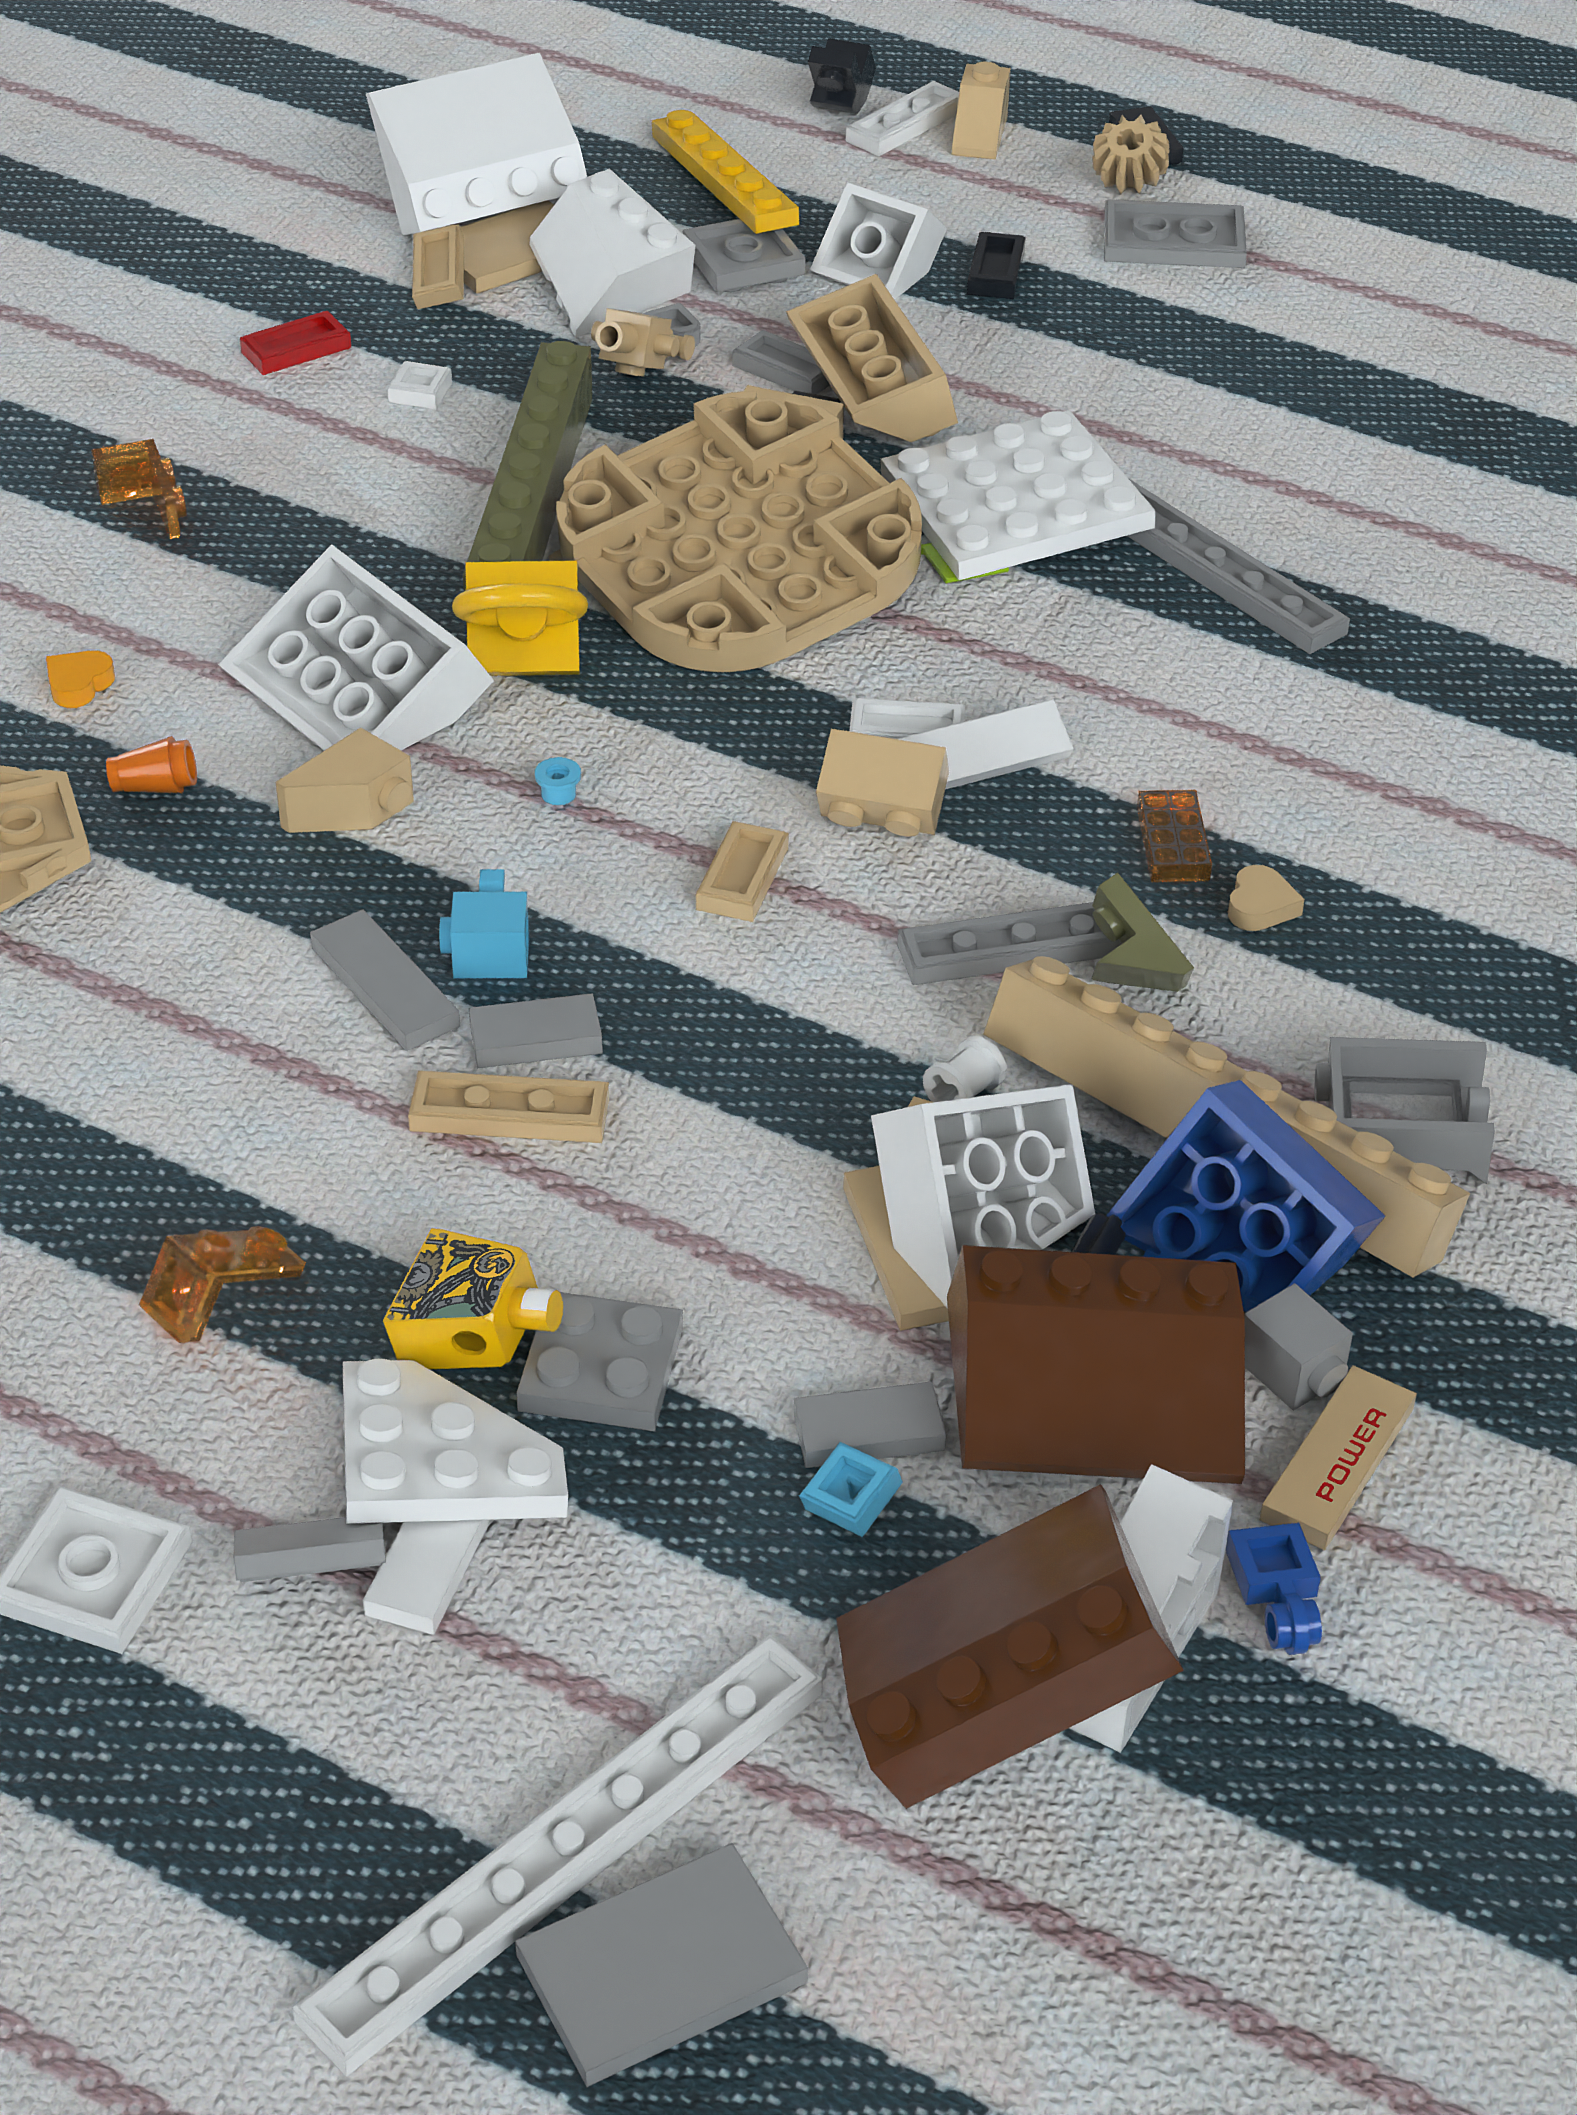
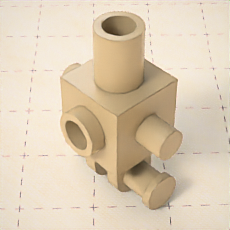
M607 308L605 322L596 321L591 330V338L593 341H596L600 348L599 359L616 362L615 371L629 375L644 377L645 368L664 369L665 359L668 356H680L683 360H690L695 349V339L693 336L673 335L671 329L672 319L637 312Z

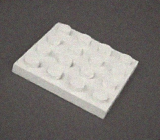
M1070 410L1048 412L1040 418L1017 424H1001L994 430L970 436H955L947 442L924 448H908L897 455L881 458V475L889 483L902 478L915 494L921 510L922 531L958 580L1155 528V509Z

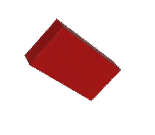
M323 311L240 337L241 353L262 375L352 348L350 332L329 311Z

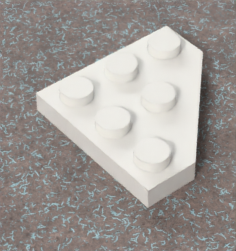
M372 1359L368 1361H343L346 1524L567 1517L568 1490L563 1447L414 1360Z

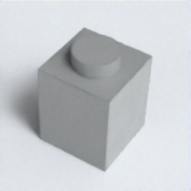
M1294 1283L1244 1313L1245 1368L1293 1411L1316 1396L1326 1397L1337 1390L1348 1374L1347 1361L1353 1333Z

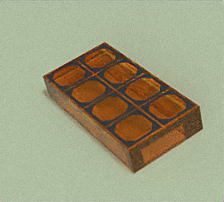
M1138 791L1137 811L1151 882L1210 881L1212 861L1197 791Z

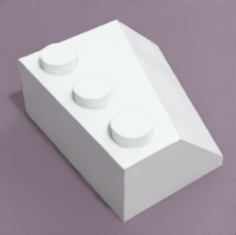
M610 169L571 183L530 236V247L546 279L552 281L557 291L556 300L561 310H566L570 318V329L575 338L590 333L596 321L605 322L607 308L639 313L691 292L696 245Z
M1073 1084L919 1104L871 1115L893 1248L947 1309V1294L962 1245L1041 1250L1095 1214Z

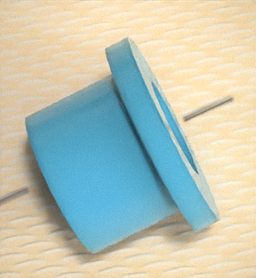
M563 757L546 759L536 766L535 780L541 786V795L545 802L552 805H565L575 799L576 785L581 779V768L575 761Z

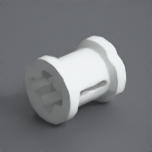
M971 1035L959 1044L958 1053L946 1063L937 1062L925 1071L923 1087L931 1102L975 1097L982 1090L994 1089L1005 1081L1007 1064L997 1046L988 1042L982 1036Z

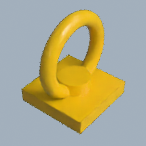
M577 560L465 562L466 591L455 597L452 609L456 617L467 622V647L490 676L580 675L579 618L583 617L587 612L588 602L585 596L578 592Z

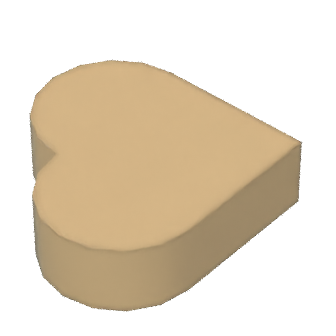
M1264 865L1246 866L1236 876L1235 890L1231 893L1229 900L1228 918L1231 923L1246 931L1263 930L1302 916L1305 899L1274 869Z

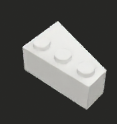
M1151 1464L1120 1525L1179 1658L1218 1594L1233 1500ZM1164 1681L1070 1727V1729L1121 1753Z

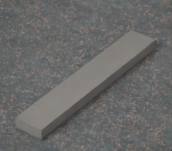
M1130 480L1155 509V528L1127 535V537L1308 654H1312L1348 634L1350 618Z

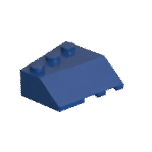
M1241 1080L1207 1088L1106 1215L1109 1217L1114 1214L1122 1220L1120 1227L1126 1234L1124 1240L1144 1250L1145 1254L1143 1257L1236 1263L1242 1306L1245 1312H1248L1294 1283L1310 1296L1348 1262L1386 1216Z

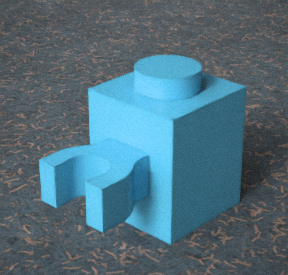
M480 869L479 892H453L451 917H440L441 954H452L453 978H527L529 954L527 892H504V869Z

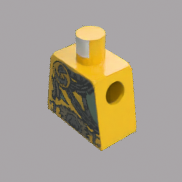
M431 1228L387 1311L383 1323L397 1360H414L428 1369L502 1367L511 1361L526 1329L554 1332L558 1329L563 1315V1299L558 1290L540 1289L537 1287L527 1253L520 1247L443 1229Z

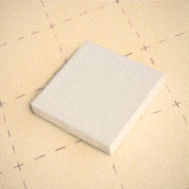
M59 1486L0 1573V1615L123 1654L192 1544L190 1526Z

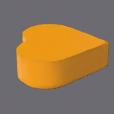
M83 651L46 656L52 699L59 706L66 708L82 707L91 702L95 697V692L105 690L115 680L113 660L105 652Z

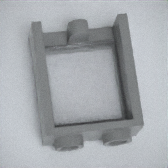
M1330 1037L1328 1063H1316L1315 1101H1326L1327 1107L1336 1113V1120L1358 1132L1374 1133L1387 1139L1393 1145L1394 1152L1414 1163H1427L1442 1170L1470 1171L1487 1184L1495 1129L1494 1123H1487L1490 1107L1489 1087H1482L1487 1054L1486 1042Z

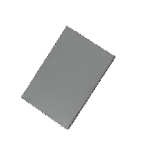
M1105 200L1104 262L1245 268L1247 250L1244 206Z
M733 1843L515 1940L516 1956L586 2087L808 1983V1967Z

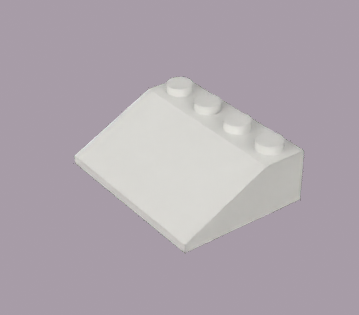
M540 52L366 93L402 235L437 229L559 198L571 183L587 177L579 141Z
M332 544L218 664L227 674L322 751H325L359 728H363L395 748L403 750L456 722L494 682L493 678L464 643Z

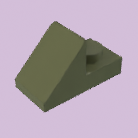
M1117 872L1100 884L1092 905L1095 909L1093 912L1094 920L1109 940L1115 942L1119 939L1122 944L1096 963L1091 979L1099 982L1176 992L1186 987L1194 970L1193 965Z

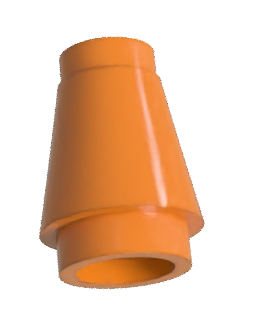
M173 736L120 754L117 757L107 758L106 761L107 778L113 792L183 793L184 787L194 786L197 783L196 760L192 746L187 739L176 741Z

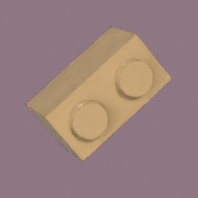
M831 729L816 789L821 816L828 817L832 822L847 827H857L861 823L884 826L888 831L900 836L912 837L918 835L919 832L935 835L949 775L946 747Z

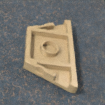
M0 766L1 913L91 862L88 840L67 772L41 769L24 771L17 767Z

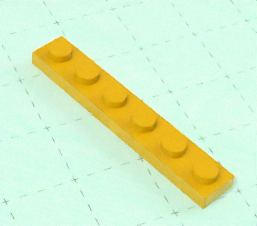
M675 110L669 112L665 118L651 120L652 137L755 234L799 225V207L693 112Z

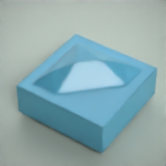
M839 1442L799 1497L805 1510L863 1537L903 1481L896 1467Z

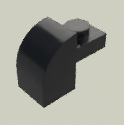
M828 38L825 48L812 46L808 59V65L814 82L810 98L811 105L818 108L858 114L867 100L876 70L871 46Z

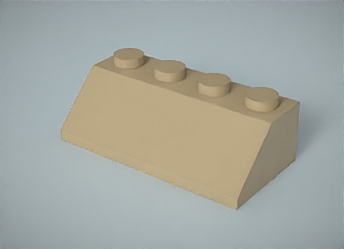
M877 274L786 311L788 320L855 423L909 442L933 436L941 430L958 423L945 372Z

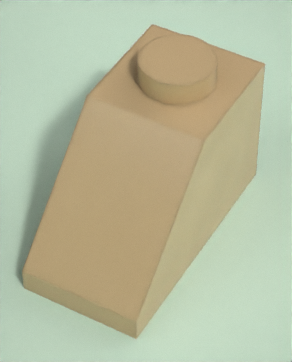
M992 62L966 64L960 84L952 155L996 160L1008 117L1011 68L999 67Z
M363 728L357 729L275 782L280 825L282 829L289 833L370 830L414 802L410 756Z

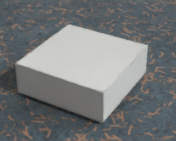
M403 362L387 387L389 403L436 410L452 385L451 369L416 362Z

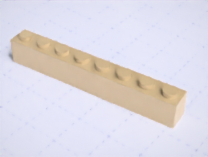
M1037 956L1032 960L1005 968L983 1035L1064 1081L1073 1084V1086L1165 1138L1171 1135L1207 1088L1241 1080L1386 1215L1360 1246L1361 1249L1411 1277H1415L1442 1262L1470 1195L1466 1190L1451 1183V1177L1445 1171L1431 1164L1414 1163L1394 1152L1393 1145L1387 1139L1370 1132H1358L1337 1121L1336 1113L1330 1108L1312 1101H1301L1281 1090L1282 1085L1278 1080L1261 1072L1246 1071L1227 1060V1054L1222 1049L1209 1043L1193 1042L1173 1031L1174 1026L1167 1019L1152 1013H1140L1123 1004L1121 996L1114 990L1097 984H1087L1070 975L1069 967L1061 961L1050 957Z

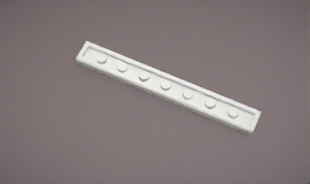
M769 1634L292 2007L295 2023L346 2077L349 2076L512 1945L515 1940L522 1937L822 1695L823 1679Z

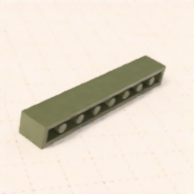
M568 341L541 342L467 562L543 560L557 515L556 501H560L564 492L563 480L571 470L593 399L591 346L574 345ZM466 566L463 572L464 591H466Z

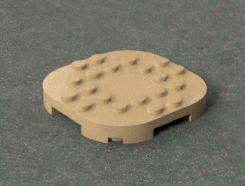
M757 391L731 392L694 403L693 421L619 455H616L605 444L583 457L564 478V492L560 501H556L560 551L564 561L577 560L578 581L643 648L667 662L694 670L709 672L745 671L783 660L888 607L908 589L920 565L922 517L917 498L909 485L902 478L889 483L840 437V420L831 412L811 401L786 394L784 403L773 398L757 399Z

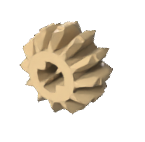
M1122 115L1118 125L1105 122L1102 134L1095 135L1093 143L1094 155L1092 156L1093 169L1096 171V175L1101 176L1104 187L1116 185L1120 194L1127 188H1135L1140 194L1143 184L1157 186L1160 178L1159 175L1166 174L1169 166V141L1166 134L1161 133L1158 122L1145 124L1142 115L1135 121H1127Z

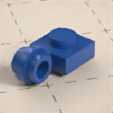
M1300 1523L1229 1530L1225 1551L1245 1605L1274 1602V1604H1267L1265 1608V1629L1270 1646L1273 1649L1284 1648L1288 1655L1305 1654L1308 1651L1309 1645L1320 1643L1322 1624L1316 1602L1313 1599H1302L1317 1597L1321 1576Z

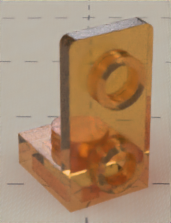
M154 439L91 449L97 491L102 505L154 496L169 538L180 537L178 518L187 516L184 495L181 486H176L170 458L160 457Z
M254 1226L249 1230L217 1232L214 1230H201L198 1234L166 1236L139 1306L178 1343L200 1341L223 1283L300 1277L306 1262L287 1246V1240L280 1233L261 1226Z

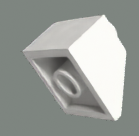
M847 182L810 271L845 285L853 284L877 274L895 300L929 272L947 228L926 208Z

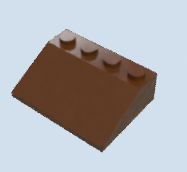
M962 1245L947 1294L962 1469L1144 1479L1152 1464L1188 1481L1242 1484L1245 1478V1318L1236 1263Z
M1101 1484L836 1618L848 1705L868 1764L874 1774L906 1809L1184 1671L1110 1499Z

